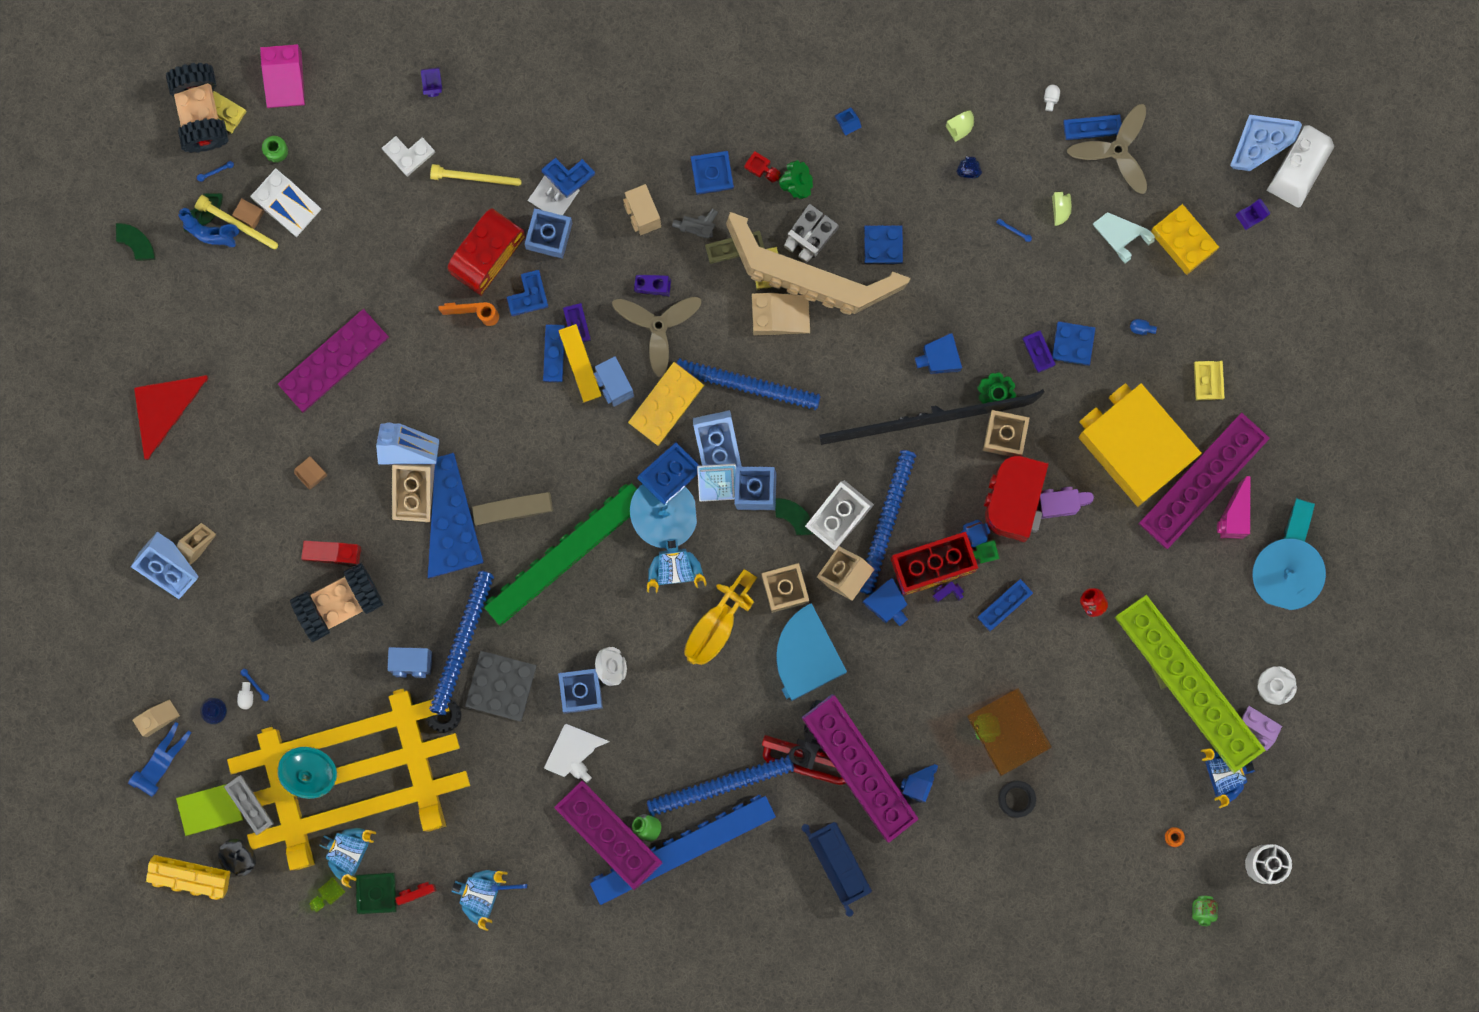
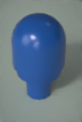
M1135 319L1130 324V329L1135 334L1147 335V332L1156 334L1157 327L1149 325L1147 320Z

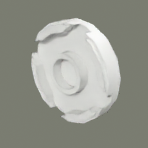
M607 647L600 650L595 661L599 679L608 686L619 685L625 679L627 672L626 660L620 655V650L615 647Z
M1274 666L1266 669L1258 679L1260 696L1266 702L1273 705L1289 702L1297 691L1295 676L1284 667Z

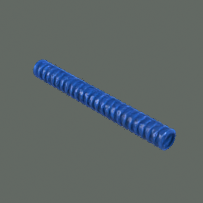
M681 358L677 360L678 365L695 378H698L699 381L702 379L704 382L710 381V384H721V387L725 385L727 388L733 387V390L737 388L738 391L744 390L745 393L749 391L750 394L756 393L757 396L761 394L762 397L767 396L768 399L772 397L773 400L779 399L780 402L784 400L785 403L790 402L792 405L796 403V406L800 404L802 407L808 406V409H818L820 394L808 393L809 391L807 390L803 392V389H800V391L797 388L791 389V386H788V388L785 385L779 386V383L775 385L774 382L768 383L767 380L765 382L762 379L756 380V377L752 379L751 376L745 377L744 374L740 376L739 373L733 374L734 372L732 371L728 373V370H725V372L722 369L716 370V367L710 368L709 365L705 367L704 364L702 366L699 363L693 364V361L689 363L687 360L682 361Z
M900 451L901 456L898 457L899 462L896 463L897 467L894 469L896 472L893 473L894 479H891L892 484L889 485L890 490L887 491V501H884L885 507H882L883 512L880 513L882 517L878 520L880 523L876 526L878 529L875 530L876 535L873 536L874 541L871 542L872 546L869 548L871 551L867 554L869 558H866L867 563L875 570L860 589L862 593L871 595L874 592L872 589L875 588L874 583L877 582L876 577L879 576L878 571L881 570L879 567L883 564L881 560H884L883 554H886L885 549L888 548L887 543L890 541L888 538L891 537L890 532H893L892 526H895L894 520L897 519L896 515L899 513L897 510L901 507L899 503H902L901 498L904 497L903 492L906 491V481H909L908 475H911L910 470L913 469L912 464L915 462L913 459L916 458V455L911 451Z
M478 571L477 573L478 577L475 579L477 582L473 584L474 588L471 590L473 593L469 595L470 599L467 601L469 604L465 607L467 610L463 612L465 614L461 618L463 621L459 623L461 626L457 629L459 631L456 633L457 638L453 640L455 642L451 646L453 649L449 651L451 654L448 655L447 658L449 660L445 663L447 666L443 668L445 671L441 674L443 677L439 679L440 683L437 685L439 688L435 690L436 695L433 696L434 700L431 702L433 705L429 707L433 713L445 715V709H448L447 703H450L451 692H454L453 686H456L457 675L461 673L459 670L462 669L463 658L467 656L465 654L468 652L467 647L471 645L469 642L472 641L473 630L477 628L475 625L478 624L477 619H480L479 613H482L483 602H486L487 591H490L491 580H494V576L485 571Z
M786 755V758L781 757L780 760L775 759L774 762L770 760L768 764L764 762L763 765L758 764V767L752 766V769L740 770V773L734 772L733 775L730 773L728 774L729 776L726 777L724 775L721 779L718 777L715 781L711 779V782L705 781V784L700 783L699 786L694 785L693 788L688 787L687 790L684 788L681 792L677 790L676 793L671 792V795L665 794V797L653 798V801L649 799L647 800V806L650 815L654 817L655 814L660 815L661 812L672 811V808L678 809L679 806L684 807L685 804L688 806L691 802L694 804L697 800L700 802L703 798L707 800V797L713 798V795L719 796V793L725 794V791L730 792L731 789L735 791L738 787L741 789L744 785L747 787L748 784L753 785V782L765 781V778L771 779L772 776L775 778L778 774L781 776L783 775L782 773L785 772L787 774L790 770L794 772L793 762L790 760L789 755Z

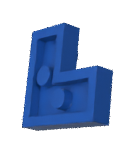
M557 158L553 159L542 169V173L566 198L570 197L595 175V172L583 159L569 171Z
M536 270L521 274L525 292L507 297L511 316L548 308L540 271Z

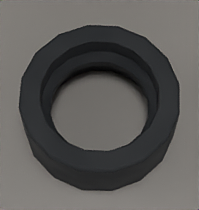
M1017 780L1009 782L1002 787L999 792L998 802L1005 814L1010 817L1019 818L1027 816L1032 812L1036 805V795L1029 784ZM1012 788H1021L1028 794L1029 801L1023 810L1015 811L1007 805L1006 795Z

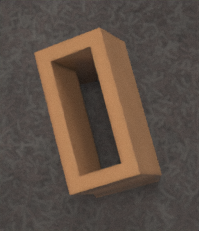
M241 198L232 217L255 229L265 210Z
M310 456L294 470V474L309 490L327 476Z

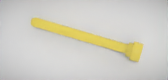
M435 164L431 166L430 179L433 180L448 177L514 186L521 185L519 178L445 170L440 165Z
M201 195L194 207L201 212L208 211L227 223L236 225L239 230L270 248H278L277 242L211 205L209 198Z

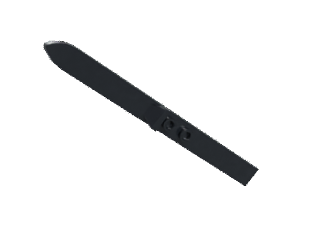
M1042 389L1030 395L947 411L935 405L931 406V414L920 413L915 417L909 418L904 416L894 421L820 434L821 445L988 414L992 410L1003 411L1025 407L1033 404L1045 391Z

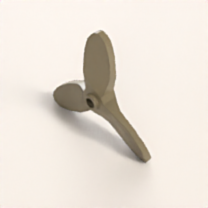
M1139 104L1130 111L1119 129L1116 141L1112 143L1101 141L1077 143L1069 147L1067 153L1073 158L1083 160H1100L1110 157L1116 159L1120 172L1126 182L1136 192L1145 194L1147 183L1143 171L1137 161L1128 153V146L1134 141L1143 126L1146 116L1145 105ZM1121 147L1122 151L1120 153H1116L1115 148Z
M691 297L671 306L661 316H654L633 302L623 299L613 300L612 306L619 315L635 325L648 329L651 333L649 341L650 364L653 373L657 377H662L667 370L669 359V346L665 332L668 328L679 325L690 318L699 309L701 299ZM655 324H659L661 328L657 329Z

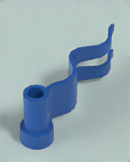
M175 722L141 773L136 771L128 784L134 788H139L153 797L159 789L156 784L192 732L188 730L180 741L166 753L165 751L179 725Z

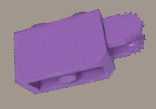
M1072 487L1061 488V491L1054 492L1053 489L1043 490L1039 499V509L1042 512L1041 519L1075 515L1081 508L1080 506L1090 505L1093 502L1094 496L1090 492L1078 493V489L1073 490Z

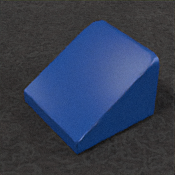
M852 108L835 115L845 136L861 128L860 120Z

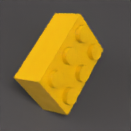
M1183 204L1151 230L1155 239L1186 275L1213 255L1219 248Z

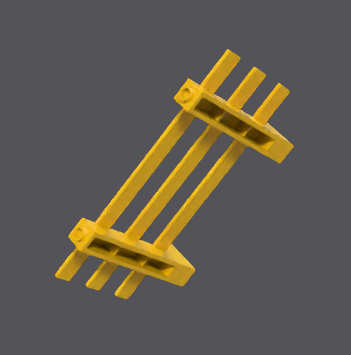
M404 689L393 691V695L389 696L392 707L391 712L282 743L279 730H273V727L262 729V733L257 734L261 750L227 759L231 775L265 765L271 787L253 793L262 806L275 803L281 825L266 829L259 835L255 833L248 834L250 847L254 850L285 840L289 869H303L315 865L307 837L308 833L414 802H418L423 831L429 832L446 827L438 795L469 787L470 782L466 771L434 780L428 758L460 749L456 733L423 743L417 720L438 714L431 712L429 709L433 705L431 704L432 700L413 705L410 692L404 691ZM397 726L403 749L336 768L337 778L334 785L407 764L413 784L412 787L302 818L297 796L288 792L278 778V765L285 753L298 747L321 749Z

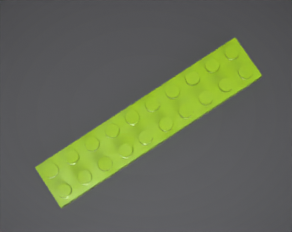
M1147 595L1115 617L1233 774L1266 751Z

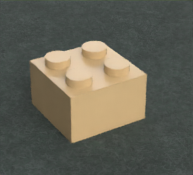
M646 184L625 192V199H623L624 207L627 214L632 215L630 218L634 231H639L641 236L661 228L659 214Z
M992 410L989 415L983 451L1011 457L1022 456L1029 417Z
M838 546L817 578L831 590L853 601L875 569L861 557Z
M799 563L761 574L771 613L809 603Z

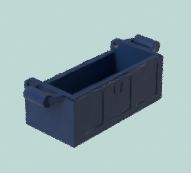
M836 822L812 834L809 831V825L804 824L801 829L806 833L844 906L845 914L849 917L852 916L854 912L848 905L870 894L872 891Z

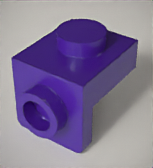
M440 67L421 69L423 95L428 94V97L439 96V93H442L443 90Z
M1258 199L1252 205L1239 211L1236 217L1244 229L1247 230L1263 221L1270 215V212L1263 201Z
M953 582L946 586L940 585L934 590L936 594L933 595L936 603L951 592L954 593L959 601L964 597L962 595V588L957 583L954 585Z

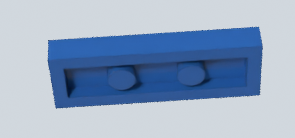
M1120 115L1064 120L1065 140L1118 135L1121 127Z
M546 325L544 382H563L564 345L558 330L565 328V325Z
M1020 579L977 618L990 632L1030 597L1033 592Z

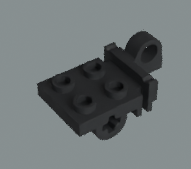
M815 700V703L813 702L810 707V711L822 701ZM805 724V740L797 739L796 743L800 746L791 748L789 758L793 763L812 770L818 748L822 749V747ZM800 749L803 752V757L797 761L794 759V752Z

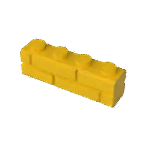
M154 855L149 861L146 882L152 883L154 887L167 886L171 887L173 891L185 890L190 891L192 895L198 896L203 894L208 895L211 899L218 900L220 898L223 899L227 893L230 871Z

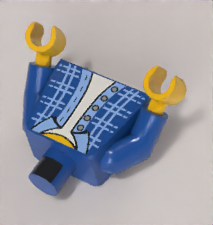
M1202 749L1201 752L1206 754V758L1202 759V761H1205L1215 795L1218 796L1214 800L1219 799L1221 806L1218 808H1223L1229 802L1235 800L1243 791V784L1247 783L1245 775L1255 772L1252 761L1233 774L1215 749Z

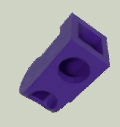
M635 276L634 292L670 297L671 279L669 276Z

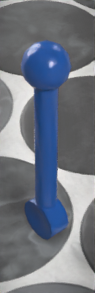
M228 161L226 165L204 175L199 174L197 180L203 182L205 178L226 168H232L234 163Z
M1001 219L997 220L996 223L1025 238L1026 242L1032 240L1030 235H1025Z
M242 669L241 675L245 676L261 694L263 701H268L269 695L264 693L249 676L247 669Z
M493 884L491 886L493 892L504 889L527 888V884L505 886Z

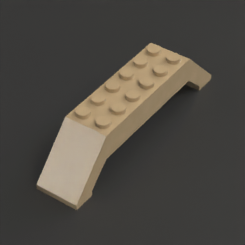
M730 212L726 222L746 272L751 276V279L757 282H762V280L769 282L771 287L777 289L780 287L785 288L788 293L798 295L799 293L804 295L805 299L812 302L818 300L823 302L822 305L828 308H840L842 313L851 315V313L856 314L903 290L910 280L909 277L892 272L889 277L865 286L759 247L747 224L748 218Z

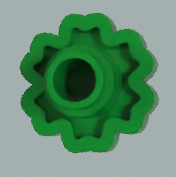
M799 160L787 164L788 171H785V174L779 179L780 187L783 191L790 192L794 198H807L811 195V188H813V178L809 174V167L804 162H799Z
M1000 372L990 373L988 379H981L977 389L981 392L978 399L984 404L1015 398L1016 393L1013 390L1016 385L1009 376L1003 377V374Z

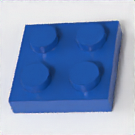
M728 151L691 156L696 195L734 189Z
M864 226L865 264H903L902 226Z
M1057 322L1052 353L1053 360L1089 366L1095 327Z

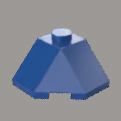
M934 764L909 775L907 779L903 778L900 789L903 790L901 794L920 802H926L938 765Z

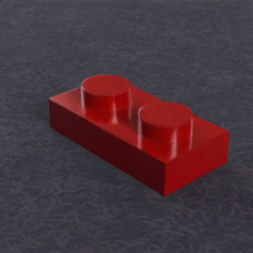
M425 882L417 886L418 890L411 892L410 889L402 891L399 893L400 897L395 898L397 905H403L436 892V887L434 884L429 885V882Z

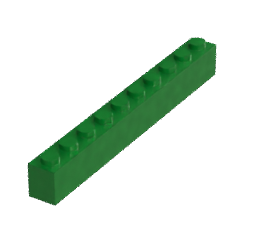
M632 483L629 486L627 484L623 485L618 490L619 494L614 498L612 496L603 503L604 507L589 514L590 518L585 523L583 521L578 523L574 527L575 531L569 535L567 533L559 540L561 542L556 547L551 546L545 552L546 556L541 560L537 558L530 564L531 568L527 572L522 571L515 577L516 581L511 585L509 583L500 590L501 594L497 597L492 596L486 601L487 605L484 608L500 627L630 518L631 500L637 490Z

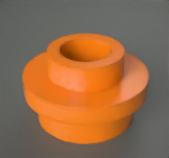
M1173 827L1166 831L1165 841L1169 846L1178 847L1184 842L1185 836L1181 829ZM1174 833L1178 836L1176 841L1171 839V835Z

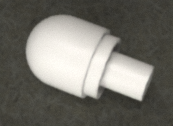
M1049 85L1045 90L1044 102L1047 103L1046 111H1053L1054 104H1057V101H1059L1060 89L1056 85Z
M242 682V691H239L237 699L238 706L241 709H249L253 705L254 694L253 691H250V682Z
M577 761L571 762L570 767L573 770L570 773L575 778H582L588 783L592 777L587 773L588 769L582 762L580 764Z

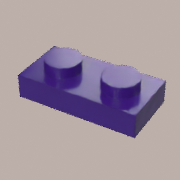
M582 304L564 307L567 326L577 324L582 342L591 341Z
M1041 331L1022 338L1037 373L1056 365Z

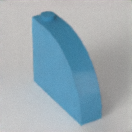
M812 603L795 613L781 633L776 654L777 669L784 686L781 690L785 698H790L791 701L847 673Z

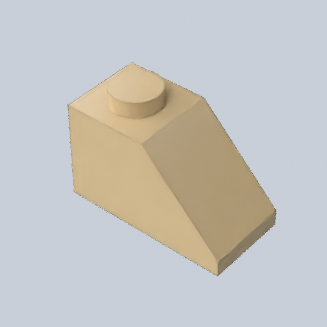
M200 523L184 536L176 547L191 565L200 557L216 536V533Z
M168 700L133 719V722L142 736L149 737L180 715L171 700Z

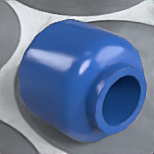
M980 520L963 525V531H960V533H967L972 548L988 541V534H990L988 525L986 523L983 524Z

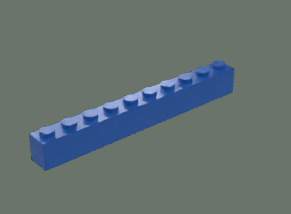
M761 795L750 799V804L744 806L742 803L732 808L734 812L728 815L724 812L715 817L716 821L710 824L706 821L698 825V830L694 832L688 830L680 834V839L674 841L672 838L662 843L664 847L658 850L656 847L650 849L663 864L642 884L776 818L766 796L761 797ZM613 868L610 869V874L604 876L602 873L592 878L594 882L590 883L600 905L632 890Z

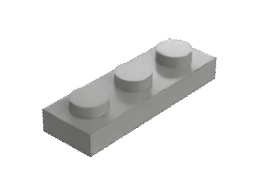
M241 775L224 786L256 835H259L274 824Z

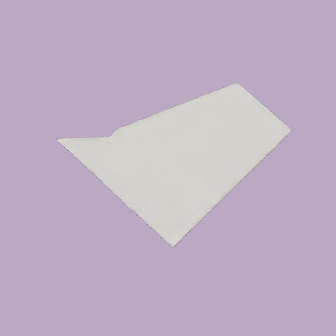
M565 724L544 769L565 777L573 770L570 767L571 762L577 761L580 764L596 747L610 741Z

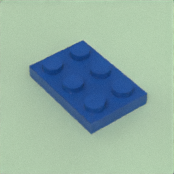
M675 443L639 474L637 479L665 505L698 475L697 466L699 465Z

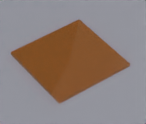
M1019 688L967 716L1000 776L1052 748Z

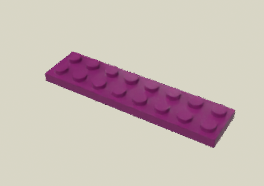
M1241 412L1138 524L1167 550L1270 438Z
M831 694L802 717L886 842H891L918 820V817L835 695Z

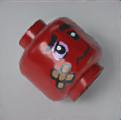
M1088 589L1080 598L1082 608L1091 617L1102 615L1108 608V601L1100 589Z

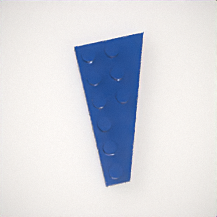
M454 453L437 457L435 464L428 579L484 563Z

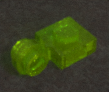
M332 877L318 889L322 897H315L309 903L310 909L317 913L325 906L323 903L325 900L332 905L346 891Z

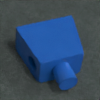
M953 334L946 335L925 345L923 348L925 355L915 357L917 369L928 366L930 374L959 372L962 369Z
M892 578L863 601V604L885 623L893 618L900 627L908 620L902 612L907 603Z

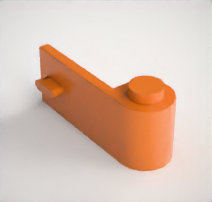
M486 302L460 305L445 303L444 306H439V311L442 315L477 312V316L486 326H493L499 320L498 311L492 304Z

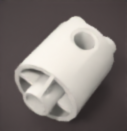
M1259 845L1252 848L1248 853L1245 865L1248 876L1254 881L1261 884H1277L1289 876L1292 869V860L1289 853L1283 847L1278 845Z

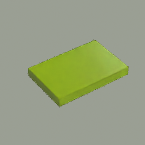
M225 785L176 798L185 836L243 821L242 813L224 788Z

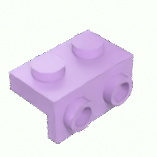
M1250 706L1246 708L1241 718L1264 749L1268 751L1275 743L1282 726Z

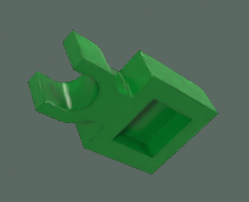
M995 540L976 546L977 551H973L975 559L979 558L980 563L1000 559Z

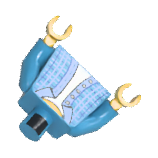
M677 539L666 540L667 551H660L659 555L654 557L649 567L647 592L649 593L651 586L656 588L657 593L658 585L694 581L696 588H698L697 583L699 581H703L706 586L707 582L697 558L691 552H687L686 549H678Z
M352 828L345 829L342 833H337L335 839L327 836L322 838L320 847L329 850L326 859L329 860L328 866L344 886L351 888L349 881L351 879L356 881V878L353 876L369 843L374 842L370 839L371 834H376L375 831Z
M484 870L476 872L472 877H468L466 884L455 881L452 888L453 893L462 895L460 904L462 905L463 912L479 928L486 931L489 929L485 927V924L487 922L492 923V920L488 918L498 891L493 892L491 886L493 884L500 886L501 883H506V881L502 880V875L508 873L504 871Z

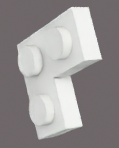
M397 136L382 147V150L407 177L435 153V150L423 137L409 149L406 148Z

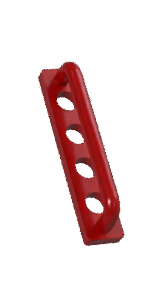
M764 735L762 746H764L763 758L767 763L770 760L774 762L776 758L771 757V749L789 754L791 748L800 745ZM798 749L794 752V755L802 758L803 752ZM817 752L815 762L835 767L826 753ZM793 764L794 772L836 785L846 783L842 777H836Z

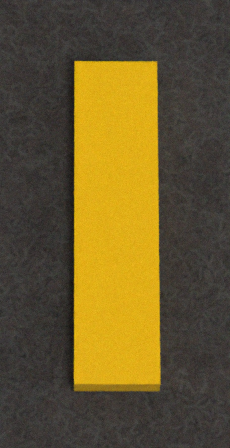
M577 324L558 330L583 402L601 397Z

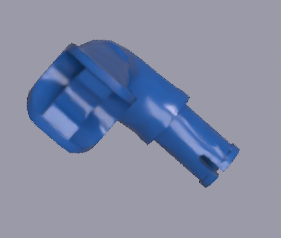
M183 208L179 211L180 214L178 216L183 222L184 229L198 240L206 244L235 247L236 244L233 237L237 236L240 232L236 225L227 224L221 227H205L196 218H193L189 209Z

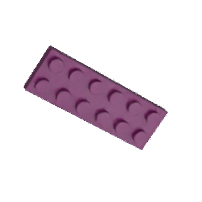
M363 309L283 378L278 385L304 413L383 344L389 336Z
M583 781L554 807L634 891L663 864Z

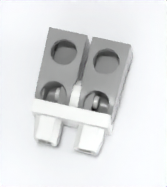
M809 204L788 233V239L784 247L793 252L799 245L803 250L798 257L807 263L813 256H817L831 236L838 230L839 225L826 215L823 217L822 212Z

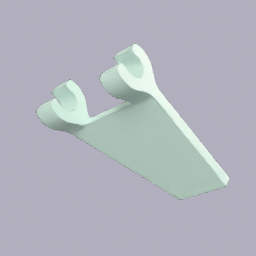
M1108 212L1093 223L1094 227L1112 246L1125 264L1131 260L1130 257L1132 255L1124 247L1136 237L1141 235L1148 246L1154 242L1155 236L1148 229Z

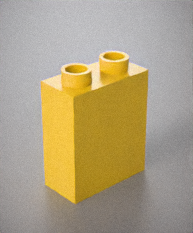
M1125 383L1108 397L1114 406L1106 413L1102 414L1096 407L1079 421L1085 430L1078 438L1134 504L1139 507L1202 453L1142 383L1133 390Z

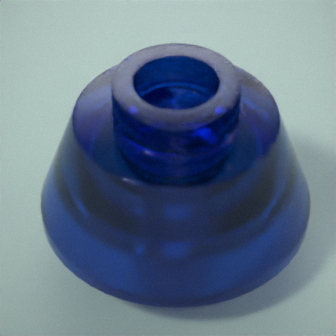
M965 157L964 160H961L956 170L957 174L963 178H979L982 174L980 163L975 157Z
M209 698L203 702L200 714L205 722L218 724L226 717L227 708L222 700Z

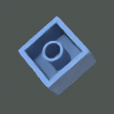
M534 208L525 241L526 250L563 259L573 224L571 217Z
M616 357L595 366V379L599 387H604L602 391L608 404L612 402L615 407L634 397L633 390Z
M736 467L735 506L737 510H775L777 473L774 467Z
M389 647L388 671L393 676L406 678L407 674H412L414 678H426V675H431V650L428 648Z
M596 669L558 673L564 714L603 709L600 681Z

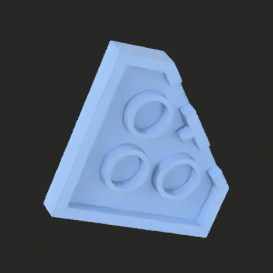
M1249 115L1230 166L1233 169L1251 171L1295 143L1302 124L1294 120Z

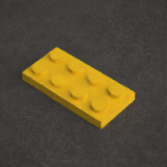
M673 362L628 423L659 446L705 385L676 362Z

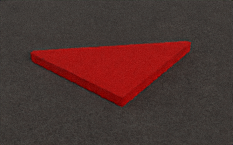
M207 375L134 388L145 460L150 459L152 453L167 436L166 434L179 420L183 411L196 397L203 384L207 382Z

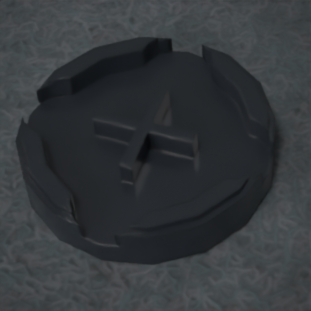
M229 839L220 846L218 859L225 870L234 873L235 876H245L253 870L256 864V856L253 849L247 843L239 839Z

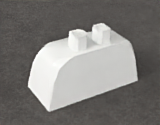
M1304 125L1267 191L1296 207H1301L1334 149L1332 139L1312 126Z

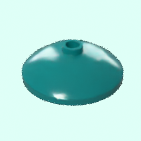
M298 747L288 751L283 755L278 765L277 773L282 786L291 794L301 798L312 799L327 794L333 788L337 778L336 766L332 759L321 750L312 747Z

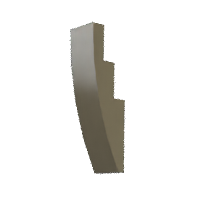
M547 492L472 507L475 526H481L552 512L553 507L551 494Z

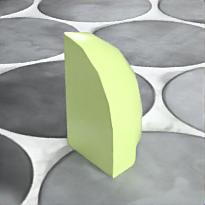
M966 111L947 121L946 128L955 142L971 132L974 126V116L971 111Z
M1054 192L1052 196L1055 226L1063 224L1071 214L1070 194L1063 195V192Z

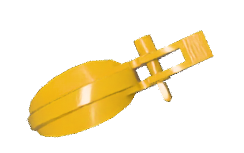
M744 569L730 588L721 584L716 585L717 589L725 595L716 607L710 609L699 620L691 632L684 651L688 662L693 665L705 664L711 661L724 647L731 634L734 614L739 606L749 611L754 603L747 593L756 581V576ZM738 584L745 587L741 595L734 592ZM729 598L735 601L732 608L725 604Z

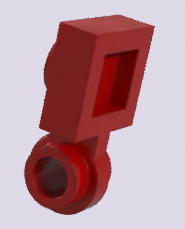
M756 151L753 152L744 165L746 170L759 178L765 172L766 179L772 183L780 179V171L774 167H771V169L767 168L770 165V160Z

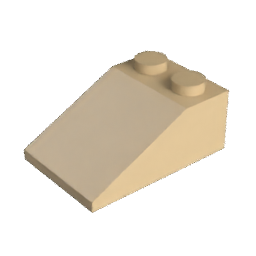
M779 293L752 294L753 335L810 333L809 300L805 299L804 295Z
M435 464L392 465V520L431 522Z

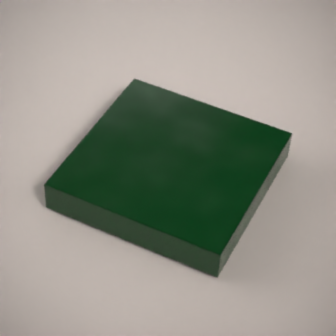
M395 873L355 875L357 914L397 912Z

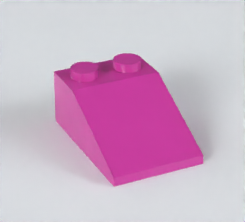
M298 44L260 47L267 108L305 105L302 52Z
M1246 476L1239 482L1220 518V522H1217V533H1220V538L1243 539L1250 534V476Z

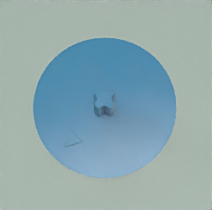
M643 484L632 497L630 517L637 534L650 545L666 548V540L677 539L679 546L688 540L694 532L697 524L695 500L686 487L680 490L665 505Z
M1282 539L1271 543L1261 551L1253 567V582L1259 596L1268 604L1288 610L1305 607L1314 601L1322 591L1326 578L1325 565L1318 551L1310 544L1297 539Z

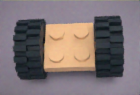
M191 63L190 65L184 64L182 67L177 66L175 69L169 70L170 72L166 73L169 93L175 97L181 125L178 128L181 149L184 152L200 153V151L214 150L215 148H221L222 145H226L229 139L225 122L218 119L212 92L217 86L212 65L207 63Z
M362 563L344 571L345 576L324 588L312 594L306 591L290 600L293 611L311 642H315L330 634V628L363 611L365 614H368L384 605L370 575Z

